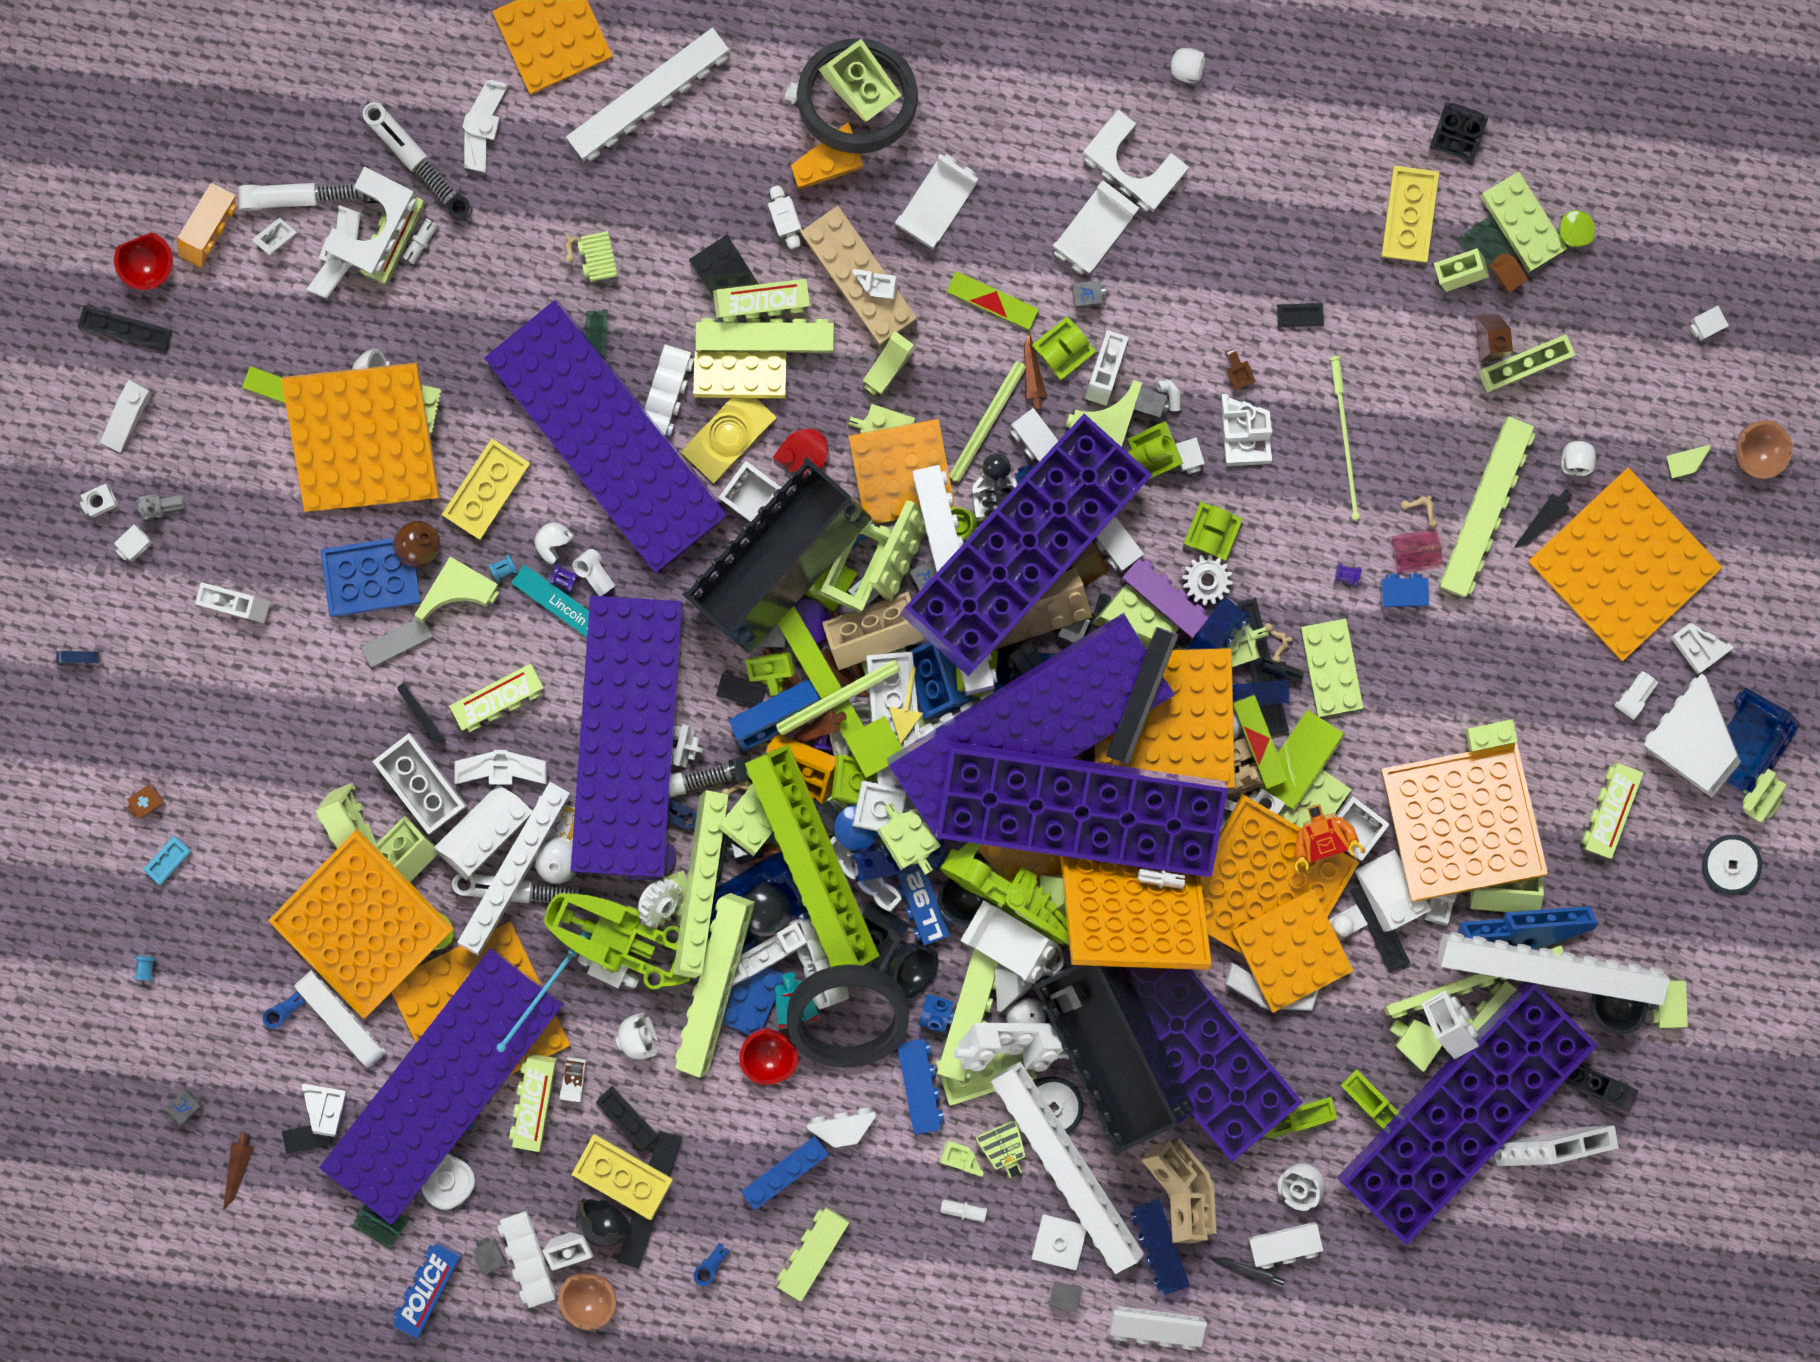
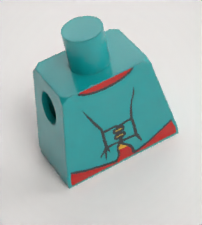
M793 972L783 974V985L775 987L778 1030L788 1028V1002L793 991L802 982L796 980V975ZM813 999L803 1011L801 1017L802 1024L821 1021L819 1009Z

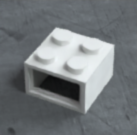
M745 461L718 498L751 522L758 514L759 508L766 506L774 497L773 493L782 487Z
M1353 796L1349 797L1336 814L1337 817H1343L1354 826L1359 843L1365 848L1364 854L1360 851V848H1357L1354 852L1356 859L1359 861L1364 859L1389 826L1388 822Z
M1445 990L1422 1003L1436 1039L1454 1059L1479 1046L1475 1038L1478 1036L1475 1027L1468 1022V1019L1471 1017L1464 1006L1461 1007L1455 996L1451 997ZM1436 1022L1440 1025V1028L1443 1033H1440Z

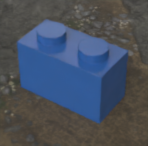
M1388 574L1386 579L1380 580L1381 607L1429 606L1428 578H1422V574H1409V578H1400L1399 574Z

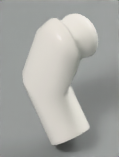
M1171 380L1159 381L1157 384L1158 391L1169 396V410L1180 411V390Z

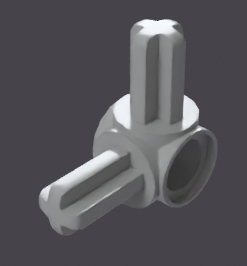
M153 494L138 498V509L141 513L142 521L150 520V518L157 517V519L162 518L164 512L184 508V499L181 495L161 498L159 494Z

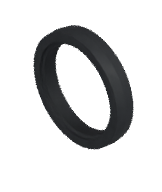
M861 38L840 40L816 52L803 68L797 87L798 109L808 131L817 140L832 149L855 154L878 151L896 142L910 127L918 104L916 79L907 61L898 52L883 43L862 39L877 62L892 71L902 86L904 102L899 114L884 128L866 134L842 132L831 127L821 119L811 100L812 86L821 73L818 69Z
M838 965L810 975L793 991L787 1008V1026L791 1040L797 1049L813 1061L833 1067H858L874 1063L886 1057L902 1042L909 1023L908 1003L900 985L886 973L862 965ZM841 986H860L872 989L883 995L891 1003L895 1012L892 1023L883 1034L870 1042L856 1046H834L817 1040L804 1028L801 1017L805 1007L813 998L822 992Z

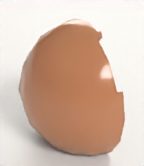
M1770 420L1750 423L1740 432L1736 445L1737 459L1741 469L1751 476L1761 479L1775 477L1782 472L1791 460L1793 450L1791 437L1784 427L1776 423V421Z
M590 1273L576 1274L567 1278L560 1288L558 1297L560 1310L565 1319L575 1327L585 1330L598 1329L606 1324L614 1315L617 1302L616 1292L610 1281L604 1276Z

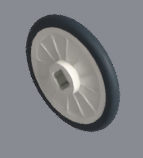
M1724 835L1715 839L1707 847L1702 860V869L1708 883L1717 891L1731 895L1740 894L1752 888L1758 881L1762 871V858L1757 847L1749 839L1740 835ZM1729 860L1736 861L1735 869H1729Z
M1047 1077L1037 1081L1035 1085L1047 1104L1050 1105L1052 1102H1055L1059 1106V1109L1053 1112L1066 1133L1071 1132L1078 1125L1083 1114V1100L1079 1090L1071 1082L1060 1077Z

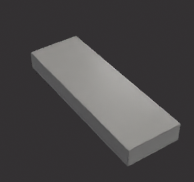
M416 619L362 646L361 649L370 667L373 668L432 638L433 635L426 622L422 623Z

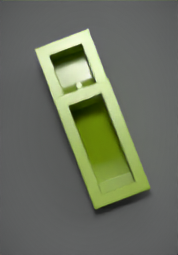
M1357 1069L1340 1085L1382 1129L1399 1113Z
M1332 1097L1299 1105L1267 1132L1265 1137L1275 1138L1338 1119Z

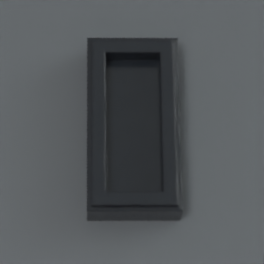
M1323 303L1277 304L1278 328L1324 326Z
M722 674L716 696L756 706L763 700L766 685Z
M311 1125L282 1131L286 1154L332 1144L331 1136L314 1134Z

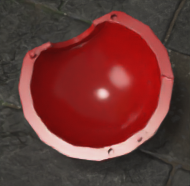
M153 232L118 245L113 259L115 271L122 282L131 288L140 290L154 289L164 283L171 273L174 261L172 250L165 239Z
M761 1028L752 1032L743 1042L739 1052V1064L743 1073L752 1082L761 1085L776 1084L785 1079L787 1080L794 1073L798 1063V1050L794 1043L780 1032L771 1028Z

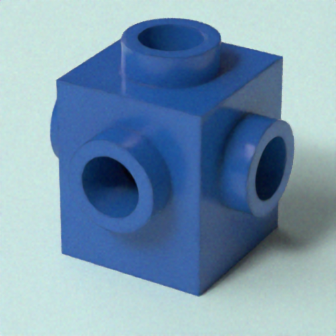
M927 994L918 1025L945 1033L947 1024L951 1025L955 1012L951 1011L954 1002Z

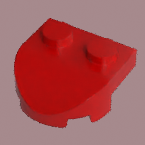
M798 429L786 438L773 458L791 472H796L804 464L803 460L806 456L822 469L830 456L827 445L828 441L816 429Z

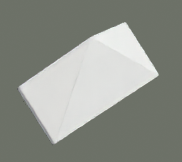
M278 218L255 236L252 241L267 254L271 255L294 237L297 232L281 218Z

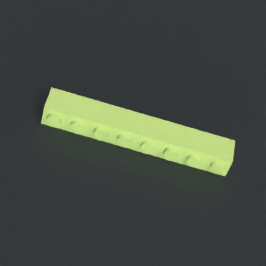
M1509 416L1505 419L1438 588L1463 598L1467 596V593L1472 594L1476 584L1473 578L1476 572L1480 573L1484 564V560L1481 559L1484 551H1489L1493 539L1490 538L1493 530L1497 531L1501 522V518L1498 517L1501 509H1506L1510 497L1507 496L1509 488H1514L1517 482L1518 475H1515L1518 466L1522 467L1527 456L1524 454L1527 445L1531 446L1535 437V433L1532 432L1534 426Z
M706 790L699 796L673 974L696 978L703 971L723 831L718 826L726 815L727 794Z
M732 893L722 896L716 904V911L718 912L716 919L713 920L710 926L712 934L710 941L706 944L703 971L699 982L693 989V1004L687 1011V1018L689 1019L687 1026L684 1027L681 1033L682 1045L677 1050L675 1060H677L676 1069L699 1078L709 1073L755 904L751 900Z

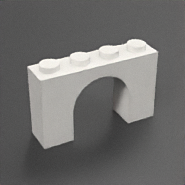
M1118 109L1083 151L1084 161L1092 168H1095V166L1103 171L1101 175L1109 182H1117L1120 185L1119 190L1127 197L1134 196L1138 200L1137 205L1144 211L1151 210L1154 212L1188 171L1189 167L1171 153L1157 171L1149 177L1137 179L1126 175L1118 166L1116 152L1120 144L1135 128L1136 123Z
M364 167L354 188L383 204L387 214L384 230L374 239L360 241L333 228L322 249L375 276L376 272L380 273L385 264L383 258L387 251H392L396 243L394 237L397 231L401 232L406 223L404 217L408 210H413L417 199H415L416 194L414 191Z

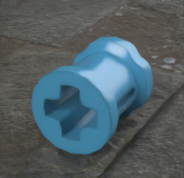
M509 554L506 555L505 559L495 564H488L497 583L501 581V578L511 573H518Z
M135 956L137 971L136 975H133V979L154 981L152 970L156 957Z

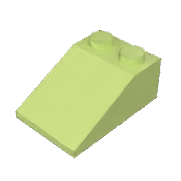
M862 39L853 43L818 69L831 88L865 122L901 96Z

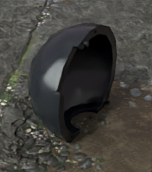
M951 878L944 881L938 890L937 905L940 914L948 923L960 929H967L983 901L991 903L985 898L964 889Z
M762 882L748 894L740 895L742 898L755 902L747 930L748 934L760 938L776 935V933L788 925L791 917V904L787 896L777 886Z
M904 943L893 951L887 962L886 974L900 985L906 999L915 997L914 995L921 992L929 983H932L938 969V953L920 944Z
M1592 993L1590 1001L1591 1015L1596 1024L1604 1031L1615 1035L1630 1034L1638 1030L1644 1023L1649 1009V1005L1646 1002Z
M583 1198L576 1210V1227L580 1235H583L587 1242L598 1247H612L620 1244L631 1233L628 1219L622 1212L607 1203V1200L601 1199L598 1201Z

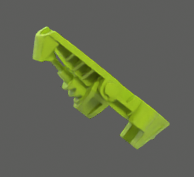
M968 842L959 851L951 849L940 867V871L964 889L985 898L1004 912L1056 942L1066 950L1070 949L1067 918L1057 910L1058 906L1049 899L1051 892L1046 894L1043 891L1044 886L1040 888L1037 886L1036 874L1021 866L1010 883L991 871L992 869L986 864L973 858L981 844Z
M560 893L550 902L546 910L544 925L565 945L585 958L601 965L602 969L615 973L619 972L621 965L644 974L643 982L649 989L689 982L691 978L673 974L675 959L670 971L666 972L627 955L628 951L650 959L655 946L634 938L636 934L677 951L678 940L675 943L668 942L666 933L669 930H675L679 935L680 929L678 927L670 926L661 932L640 923L641 918H639V915L641 913L637 909L588 895ZM568 902L600 916L598 922L595 923L588 919L582 920L575 917L573 911L566 909ZM561 921L566 924L573 922L582 926V930L592 933V936L588 940L558 927L559 922ZM652 972L660 976V982L656 986L650 985L647 980L648 975Z

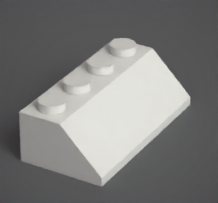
M497 785L433 849L467 881L529 819L533 811L518 796Z
M1112 1305L1109 1334L1114 1336V1340L1127 1341L1128 1337L1135 1338L1137 1343L1142 1344L1158 1341L1160 1346L1173 1347V1344H1181L1183 1349L1196 1350V1347H1202L1207 1322L1204 1317Z

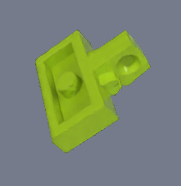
M790 652L748 657L745 659L750 682L763 680L764 684H768L770 696L783 692L782 682L785 681L784 677H792L795 674Z

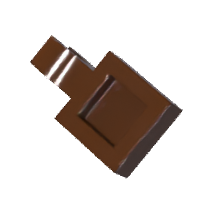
M1235 348L1225 352L1232 366L1226 369L1234 391L1256 382L1248 360L1241 363Z

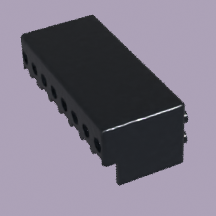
M807 456L803 460L804 464L796 472H792L789 475V480L785 485L773 493L774 497L766 506L759 508L756 517L750 523H746L743 526V531L738 537L727 544V549L719 558H714L709 569L703 575L701 574L696 578V583L688 592L684 591L682 594L716 627L747 653H751L872 519L871 515ZM776 503H778L777 506H776L773 510H771L772 507H773ZM730 554H732L731 557H730L727 561H725L726 558H727Z
M1071 965L1046 977L1033 986V990H1036L1041 1000L1042 1008L1046 1010L1052 1022V1029L1057 1032L1062 1042V1049L1067 1052L1072 1062L1073 1071L1079 1076L1084 1093L1088 1095L1093 1105L1094 1113L1098 1115L1103 1125L1105 1135H1108L1114 1147L1113 1151L1123 1152L1166 1132L1194 1113V1107L1124 967ZM1079 981L1089 1002L1075 1010L1063 1013L1057 999L1051 1000L1049 995Z

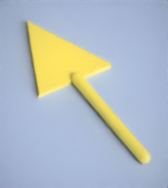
M915 667L911 668L904 709L889 707L900 744L923 714L921 712L909 711L916 671Z

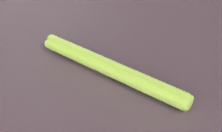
M1019 361L1014 363L950 472L949 477L954 482H960L1026 369L1023 363Z
M892 660L778 723L776 727L779 733L785 735L899 672L900 667L897 661Z

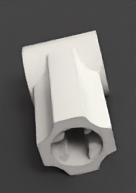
M588 549L573 562V570L578 576L586 577L596 593L602 596L611 590L615 584L601 566L602 558L600 554L594 549Z
M1641 671L1630 688L1623 692L1621 700L1617 701L1614 706L1634 720L1645 706L1644 702L1658 682L1649 674Z

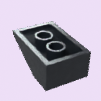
M728 235L720 238L689 259L690 264L713 298L714 290L759 285Z
M870 901L862 916L879 956L863 966L875 968L883 972L890 956L897 949L910 924Z

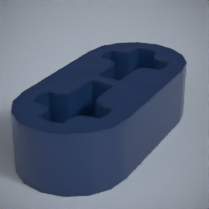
M56 651V663H99L100 652Z
M670 799V803L673 804L672 809L678 813L677 815L669 813V822L687 830L695 828L697 813ZM680 813L684 815L692 813V818L695 820L694 824L684 825L685 820L679 817Z

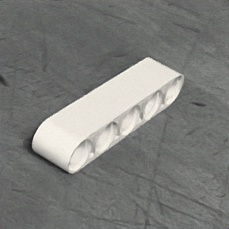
M310 970L294 985L295 988L355 1056L370 1069L386 1054V1051L383 1048L380 1049L377 1045L378 1042L368 1031L365 1032L362 1029L363 1025L356 1017L346 1011L347 1007L338 997H334L331 994L330 988L316 977L317 974L313 970Z

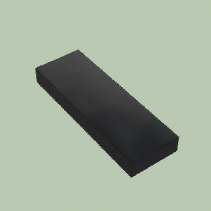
M402 683L399 685L397 690L436 743H441L446 738L407 684Z
M613 1086L596 1101L597 1105L642 1152L660 1136Z

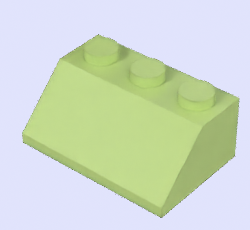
M406 815L377 843L379 851L409 882L438 855L433 849L435 847L434 843Z
M1543 877L1470 891L1471 909L1502 912L1541 910L1544 897Z

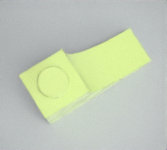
M895 331L883 352L863 379V383L866 384L864 388L874 396L876 393L882 395L914 352V344Z
M1133 380L1126 395L1107 409L1094 412L1075 410L1074 415L1069 414L1065 427L1071 428L1085 413L1122 447L1142 383Z
M449 557L415 613V618L424 623L436 609L456 601H470L487 607L489 602L493 604L499 595L497 591L498 584Z

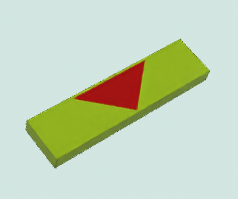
M957 271L946 291L957 298L1027 330H1030L1039 310Z
M1255 695L1234 702V709L1265 788L1268 789L1288 781Z

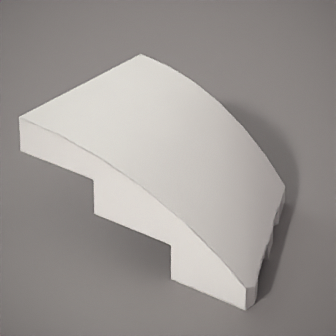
M1222 394L1221 408L1226 466L1271 464L1270 437L1272 428L1270 411L1254 407L1245 401L1239 402L1229 398L1227 394ZM1265 440V452L1254 450L1256 441Z

